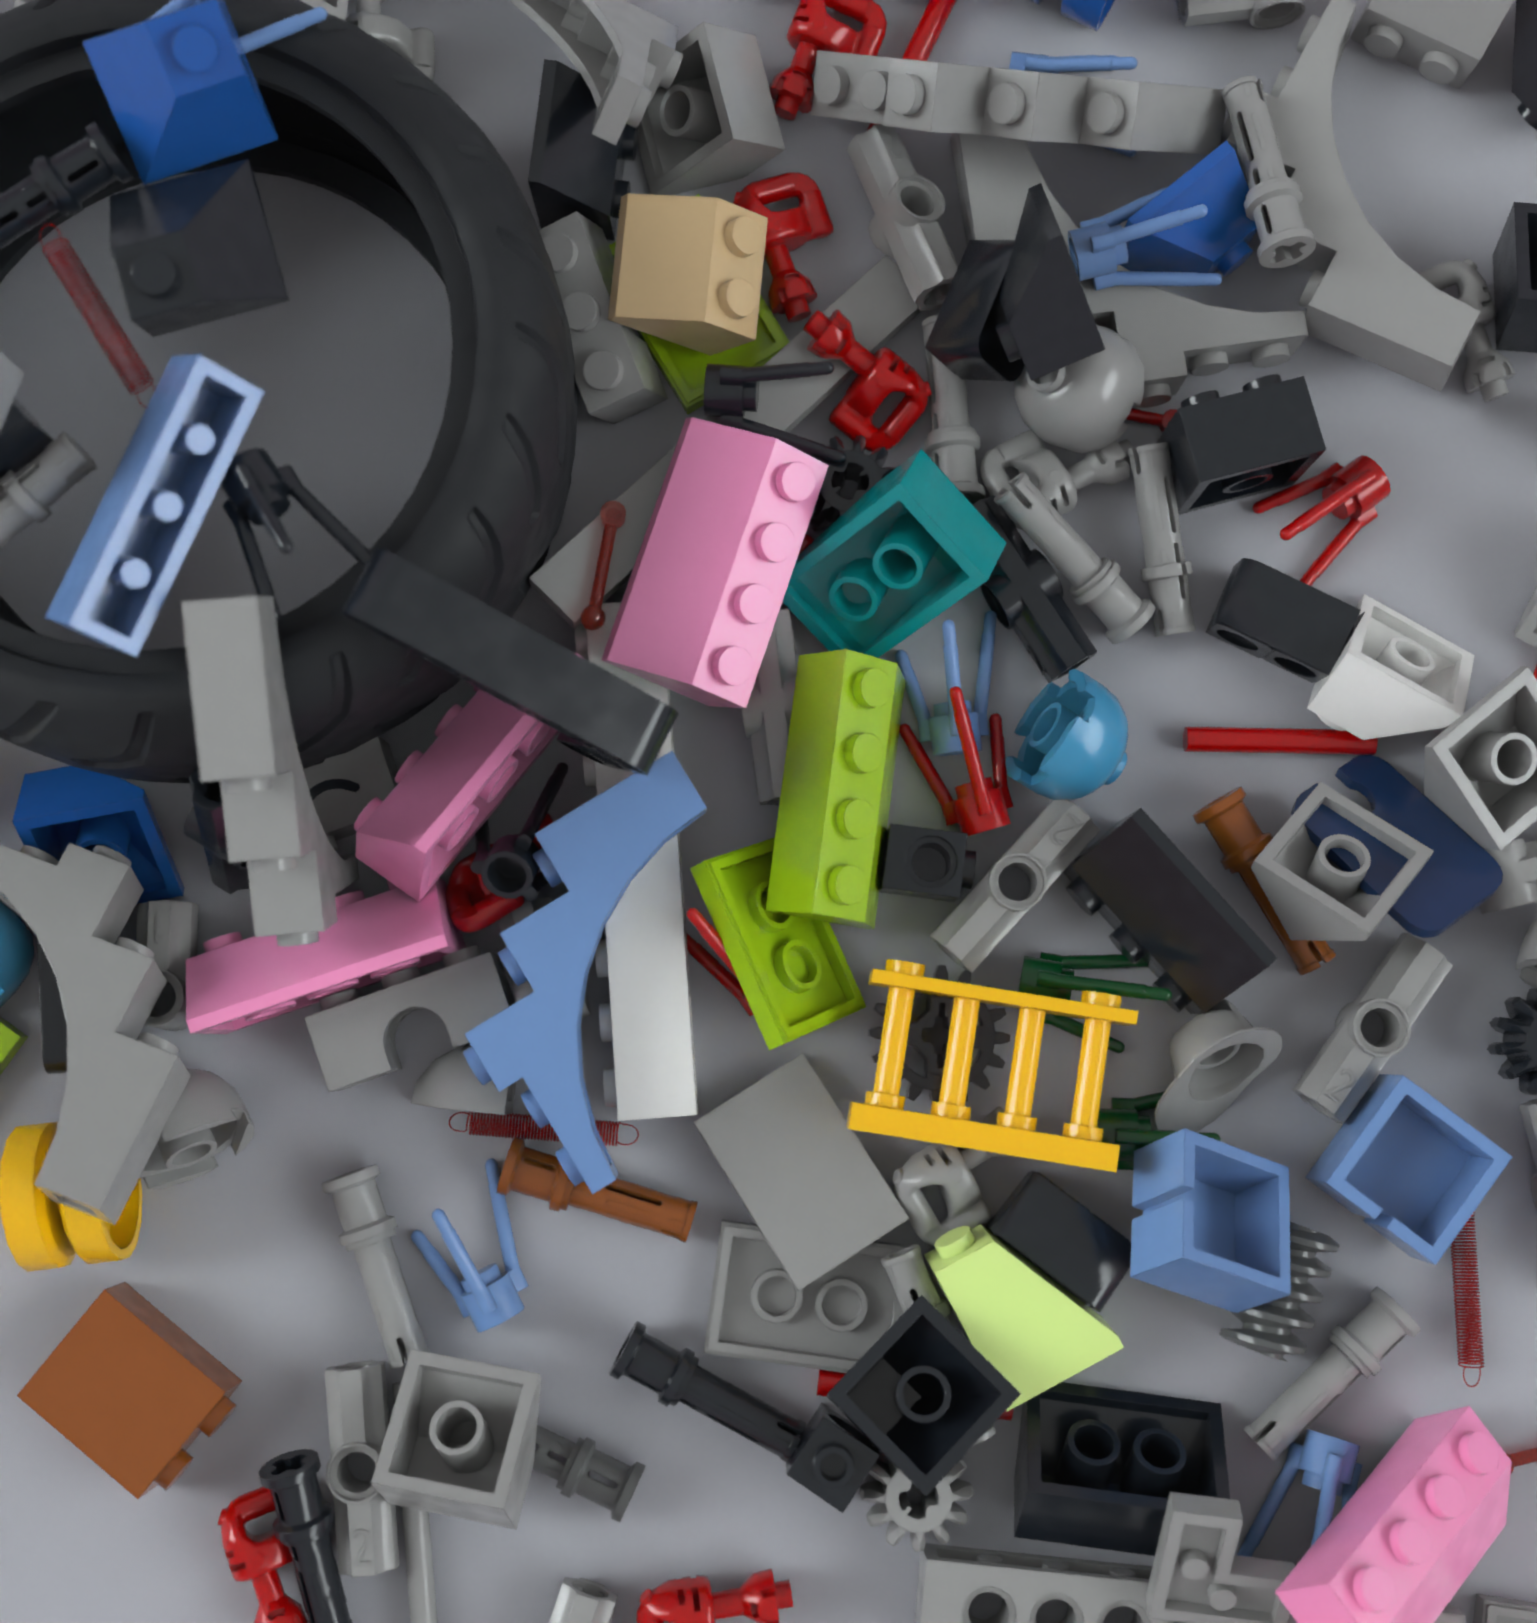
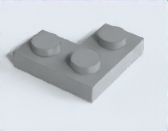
M1170 1492L1145 1596L1148 1618L1185 1623H1288L1290 1612L1275 1594V1591L1294 1569V1562L1235 1555L1243 1524L1239 1500Z

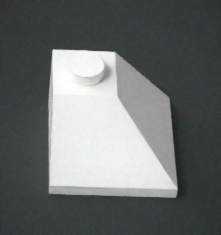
M1364 594L1356 608L1361 610L1359 615L1363 612L1365 613L1329 676L1314 683L1307 709L1316 713L1327 726L1339 731H1348L1362 740L1449 727L1464 714L1475 655Z

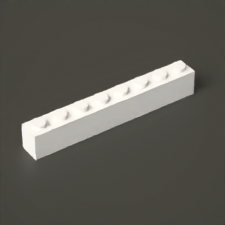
M621 602L603 603L586 618L585 624H580L575 628L577 654L671 707L670 689L601 660ZM673 727L655 761L671 751L674 753ZM583 756L586 787L596 786L597 796L634 774L633 772L602 765ZM678 833L663 845L631 881L606 923V939H600L595 953L597 977H609L610 1003L599 1004L602 1043L613 1042L614 1068L603 1069L604 1100L606 1108L617 1107L618 1121L692 1116L699 1113L680 833Z

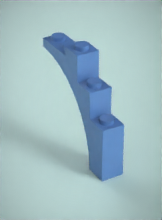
M673 751L654 761L648 775L632 774L534 834L542 846L540 850L533 853L537 865L552 888L563 882L568 892L499 933L507 947L498 952L503 965L516 985L520 986L528 981L534 992L464 1034L471 1047L464 1050L463 1054L471 1070L482 1085L493 1081L500 1092L523 1078L529 1089L521 1094V1098L528 1112L539 1128L542 1129L551 1124L564 1146L555 1151L563 1170L574 1186L585 1181L592 1194L617 1179L618 1171L596 1127L583 1074L581 1021L588 973L605 925L631 881L666 842L707 812L706 805Z

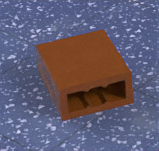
M123 1282L102 1291L17 1394V1397L134 1497L139 1499L157 1485H160L164 1490H168L183 1474L194 1459L186 1450L201 1432L211 1437L227 1420L237 1406L229 1397L242 1383V1380L129 1284Z

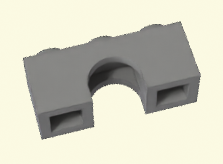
M577 211L540 229L539 232L550 257L568 319L575 359V380L588 414L616 424L667 400V394L647 343L637 337L630 327L608 320L614 258L603 229Z
M474 945L443 956L442 961L445 968L421 976L417 966L381 978L383 989L359 997L357 988H353L319 1000L322 1011L306 1016L304 1019L328 1092L341 1091L403 1069L395 1046V1035L401 1021L408 1014L418 1009L426 1008L431 1010L443 1020L453 1048L470 1045L464 1035L466 1032L515 1003L499 955L494 952L481 954L479 945Z

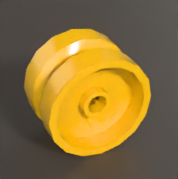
M58 1122L15 1127L6 1140L1 1158L0 1210L7 1245L16 1263L27 1272L71 1265L76 1255L87 1264L119 1261L129 1258L137 1245L142 1222L143 1195L141 1178L138 1179L116 1225L52 1201L34 1184L55 1136Z

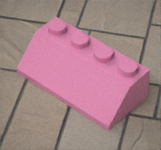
M694 417L686 418L601 660L707 706L746 708L829 465L777 438Z
M475 686L473 690L477 693L464 708L455 704L443 716L435 730V736L438 738L424 754L419 750H415L404 761L395 776V782L398 784L383 801L378 797L373 798L361 811L354 823L353 828L357 831L355 857L418 902L421 901L559 733V731Z
M439 878L420 902L413 899L390 881H387L389 891L366 899L362 890L335 897L337 922L327 930L318 932L319 941L315 943L297 946H278L276 935L253 936L243 940L241 932H233L205 941L203 943L205 953L186 959V1022L190 1034H228L314 1005L327 996L353 988L358 990L381 982V978L411 967L417 966L420 969L442 961L443 956L466 948L462 932L452 924L448 913L445 897L447 888L445 880Z
M1470 1406L1414 1419L1276 1589L1275 1594L1297 1623H1434L1506 1525L1511 1459Z

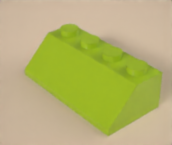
M849 649L799 655L765 911L863 929H875L905 689V679L898 663Z

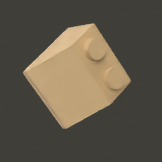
M632 193L621 196L608 320L710 356L756 340L768 218L718 197Z

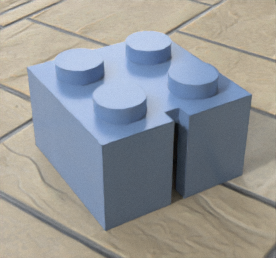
M1379 1074L1305 1178L1350 1212L1364 1216L1363 1222L1410 1257L1437 1265L1513 1156L1404 1075Z
M1186 1128L1134 1151L1132 1207L1143 1210V1215L1132 1219L1131 1278L1234 1313L1291 1295L1289 1167Z

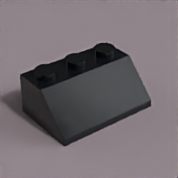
M1142 808L1117 822L1063 872L1071 881L1066 890L1072 899L1090 916L1094 915L1097 911L1114 929L1109 935L1110 940L1130 962L1136 964L1139 960L1143 959L1147 963L1148 968L1158 978L1152 984L1153 987L1167 988L1172 992L1171 999L1165 1002L1176 1012H1180L1185 1008L1190 1014L1205 1013L1278 959Z
M1061 1382L1024 1402L1022 1405L1014 1475V1537L1155 1556L1170 1492L1230 1499L1221 1403Z

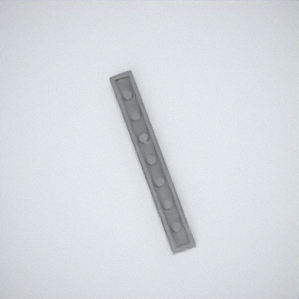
M885 255L822 313L830 317L836 309H839L851 322L855 340L874 354L921 311L918 305L914 303L898 265L889 256ZM802 330L764 366L829 361L833 363L834 371L828 375L759 381L757 412L745 411L744 418L789 433L847 380L854 371L841 360L821 359L808 351L807 346L813 338ZM707 416L704 420L720 424L721 416ZM676 445L529 577L531 587L573 629L577 628L630 579Z

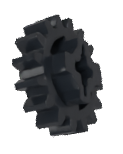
M937 965L933 978L948 980L946 966ZM967 970L962 971L955 982L970 984L972 973ZM915 992L914 999L922 995V993ZM927 994L926 1010L914 1022L910 1023L907 1046H911L923 1058L925 1077L910 1069L904 1062L902 1079L904 1078L909 1082L906 1098L915 1101L923 1089L929 1090L931 1104L932 1101L939 1102L947 1043L943 1044L942 1054L938 1056L937 1066V1054H934V1045L931 1042L923 1041L922 1031L925 1028L934 1027L935 1017L939 1016V1005L943 1026L948 1030L950 1029L953 998ZM876 1003L873 1010L880 1016H885L886 1004ZM980 1003L979 1025L976 1028L974 1048L979 1050L971 1063L968 1083L972 1082L974 1085L986 1090L990 1083L983 1070L986 1066L1004 1067L1005 1061L994 1054L993 1050L995 1044L1010 1042V1035L995 1031L994 1022L1007 1014L1005 1008L989 1010L985 1003ZM883 1027L868 1029V1036L881 1039ZM879 1051L871 1056L873 1063L878 1062Z

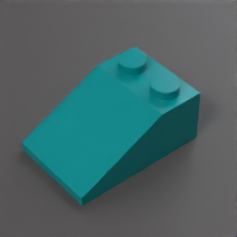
M919 449L877 482L798 555L782 602L828 651L849 649L879 658L988 581L1006 545V541L922 449Z

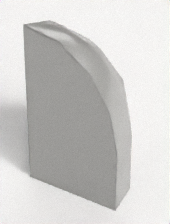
M471 1046L455 1048L436 1058L419 1077L414 1088L411 1103L434 1108L507 1115L513 1113L516 1082L500 1092L493 1081L482 1085L471 1070L463 1054V1051Z

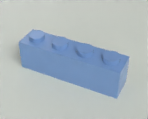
M200 354L171 356L45 615L46 619L110 649L138 657L265 391Z

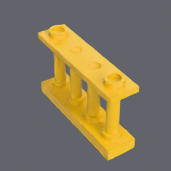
M886 959L885 970L872 969L870 971L868 985L889 988L874 1088L873 1091H866L865 1103L850 1101L846 1128L1117 1172L1120 1145L1102 1142L1103 1129L1097 1128L1111 1024L1121 1026L1136 1025L1138 1019V1011L1120 1008L1121 996L1102 992L1082 991L1081 1001L1079 1002L924 977L926 965L894 959ZM915 992L954 999L939 1102L932 1101L930 1114L904 1110L906 1097L899 1096ZM980 1003L1019 1009L1005 1112L997 1113L996 1125L970 1121L971 1107H965ZM1046 1013L1085 1020L1070 1123L1063 1122L1062 1136L1037 1132V1118L1031 1117Z

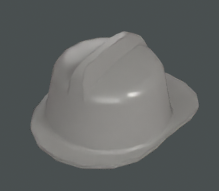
M1223 999L1205 1013H1200L1185 1023L1173 1035L1169 1043L1171 1067L1175 1079L1157 1103L1153 1117L1156 1129L1179 1131L1186 1128L1197 1132L1215 1121L1229 1108L1249 1083L1277 1058L1283 1047L1281 1034L1273 1028L1253 1027L1233 1003L1226 999Z

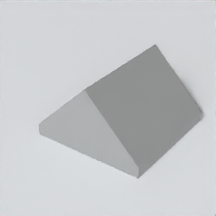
M1320 782L1257 856L1251 869L1290 940L1366 941L1431 858L1434 850ZM1321 804H1324L1409 859L1381 895L1367 894L1359 887L1371 864L1370 853L1362 842L1354 837L1343 834L1326 837L1319 847L1310 840L1305 823ZM1330 848H1343L1350 851L1358 859L1360 868L1352 872L1342 871L1327 857Z

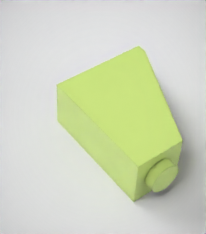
M982 1224L972 1229L969 1226H961L948 1231L936 1240L934 1244L935 1249L924 1254L968 1341L1021 1393L1008 1407L1007 1412L1124 1348L1118 1335L1102 1316Z

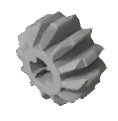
M961 1458L927 1496L922 1493L921 1503L917 1504L909 1503L906 1491L911 1489L912 1482L891 1462L887 1464L877 1459L869 1474L879 1481H871L860 1485L861 1499L876 1503L866 1514L870 1526H881L889 1522L885 1537L887 1543L892 1546H896L902 1540L906 1531H909L912 1547L915 1552H922L926 1544L924 1533L932 1530L940 1544H947L950 1541V1536L943 1522L947 1519L955 1524L965 1525L968 1520L967 1512L955 1502L967 1500L974 1495L970 1482L957 1479L967 1468L964 1459Z

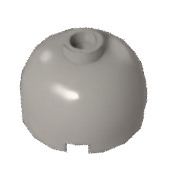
M1097 325L1105 350L1032 381L1024 366L1020 377L1014 381V398L1024 423L1048 444L1080 454L1102 450L1120 438L1129 427L1128 424L1123 422L1130 414L1133 403L1140 406L1144 395V366L1136 347L1127 339L1119 336L1114 330Z
M187 1069L191 1077L180 1099L170 1113L160 1138L139 1177L144 1179L147 1189L173 1186L202 1176L219 1167L214 1155L231 1145L236 1156L253 1138L254 1124L245 1103L236 1089L215 1073L200 1069Z

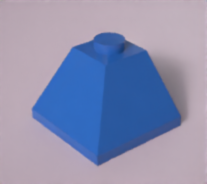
M204 0L82 42L144 186L278 140L272 120L224 0Z
M1227 140L1128 218L1125 227L1200 204L1207 206V215L1186 222L1183 225L1126 242L1128 263L1121 264L1122 267L1129 271L1216 273L1219 271L1226 277L1250 257L1253 250L1249 243L1255 235L1257 228L1255 221L1250 220L1246 216L1244 201L1246 200L1245 196L1249 188L1235 149Z
M73 766L24 774L12 820L23 846L36 847L52 855L58 861L61 859L69 843L93 851L96 845L105 846L123 854L132 862L131 868L144 889L137 904L184 895L185 887L144 789L119 777Z

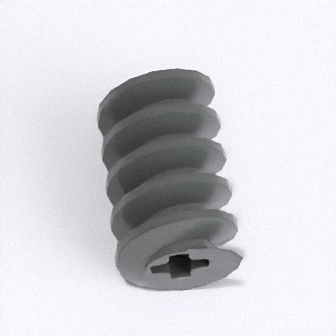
M1290 1222L1291 1295L1238 1313L1231 1312L1243 1322L1242 1329L1221 1328L1219 1335L1240 1346L1286 1362L1288 1361L1283 1358L1284 1354H1304L1307 1345L1291 1331L1292 1329H1312L1315 1320L1300 1308V1304L1321 1303L1324 1296L1308 1282V1279L1328 1278L1332 1272L1328 1266L1316 1257L1317 1252H1338L1340 1245L1326 1234Z

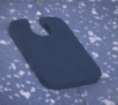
M1360 755L1338 769L1335 776L1349 789L1356 790L1367 798L1371 805V813L1434 850L1431 858L1388 912L1403 929L1421 938H1433L1442 934L1496 892L1503 879V873L1497 861L1388 762L1373 755ZM1318 783L1301 793L1293 805L1291 815L1295 813L1317 787ZM1321 804L1305 823L1309 838L1317 847L1326 837L1335 834L1354 837L1366 846L1371 856V864L1359 887L1367 894L1381 895L1409 860L1324 804ZM1330 848L1327 857L1342 871L1352 872L1360 868L1359 861L1353 853L1343 848Z

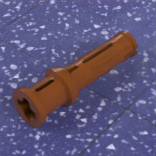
M1242 786L1207 804L1195 812L1192 817L1197 824H1205L1224 855L1220 861L1225 870L1229 869L1231 874L1239 873L1295 963L1296 970L1300 975H1305L1321 967L1320 961L1323 960L1324 963H1328L1336 956V953L1329 947L1326 941L1290 940L1251 869L1254 860L1273 839V836L1269 832L1263 833L1243 802L1247 794Z
M514 1137L496 1192L506 1196L510 1191H515L547 1201L549 1209L557 1212L560 1209L566 1211L568 1205L626 1224L679 1239V1241L686 1243L698 1204L697 1201L675 1197L618 1178L592 1194L585 1181L574 1186L559 1163L557 1156L525 1147V1140Z

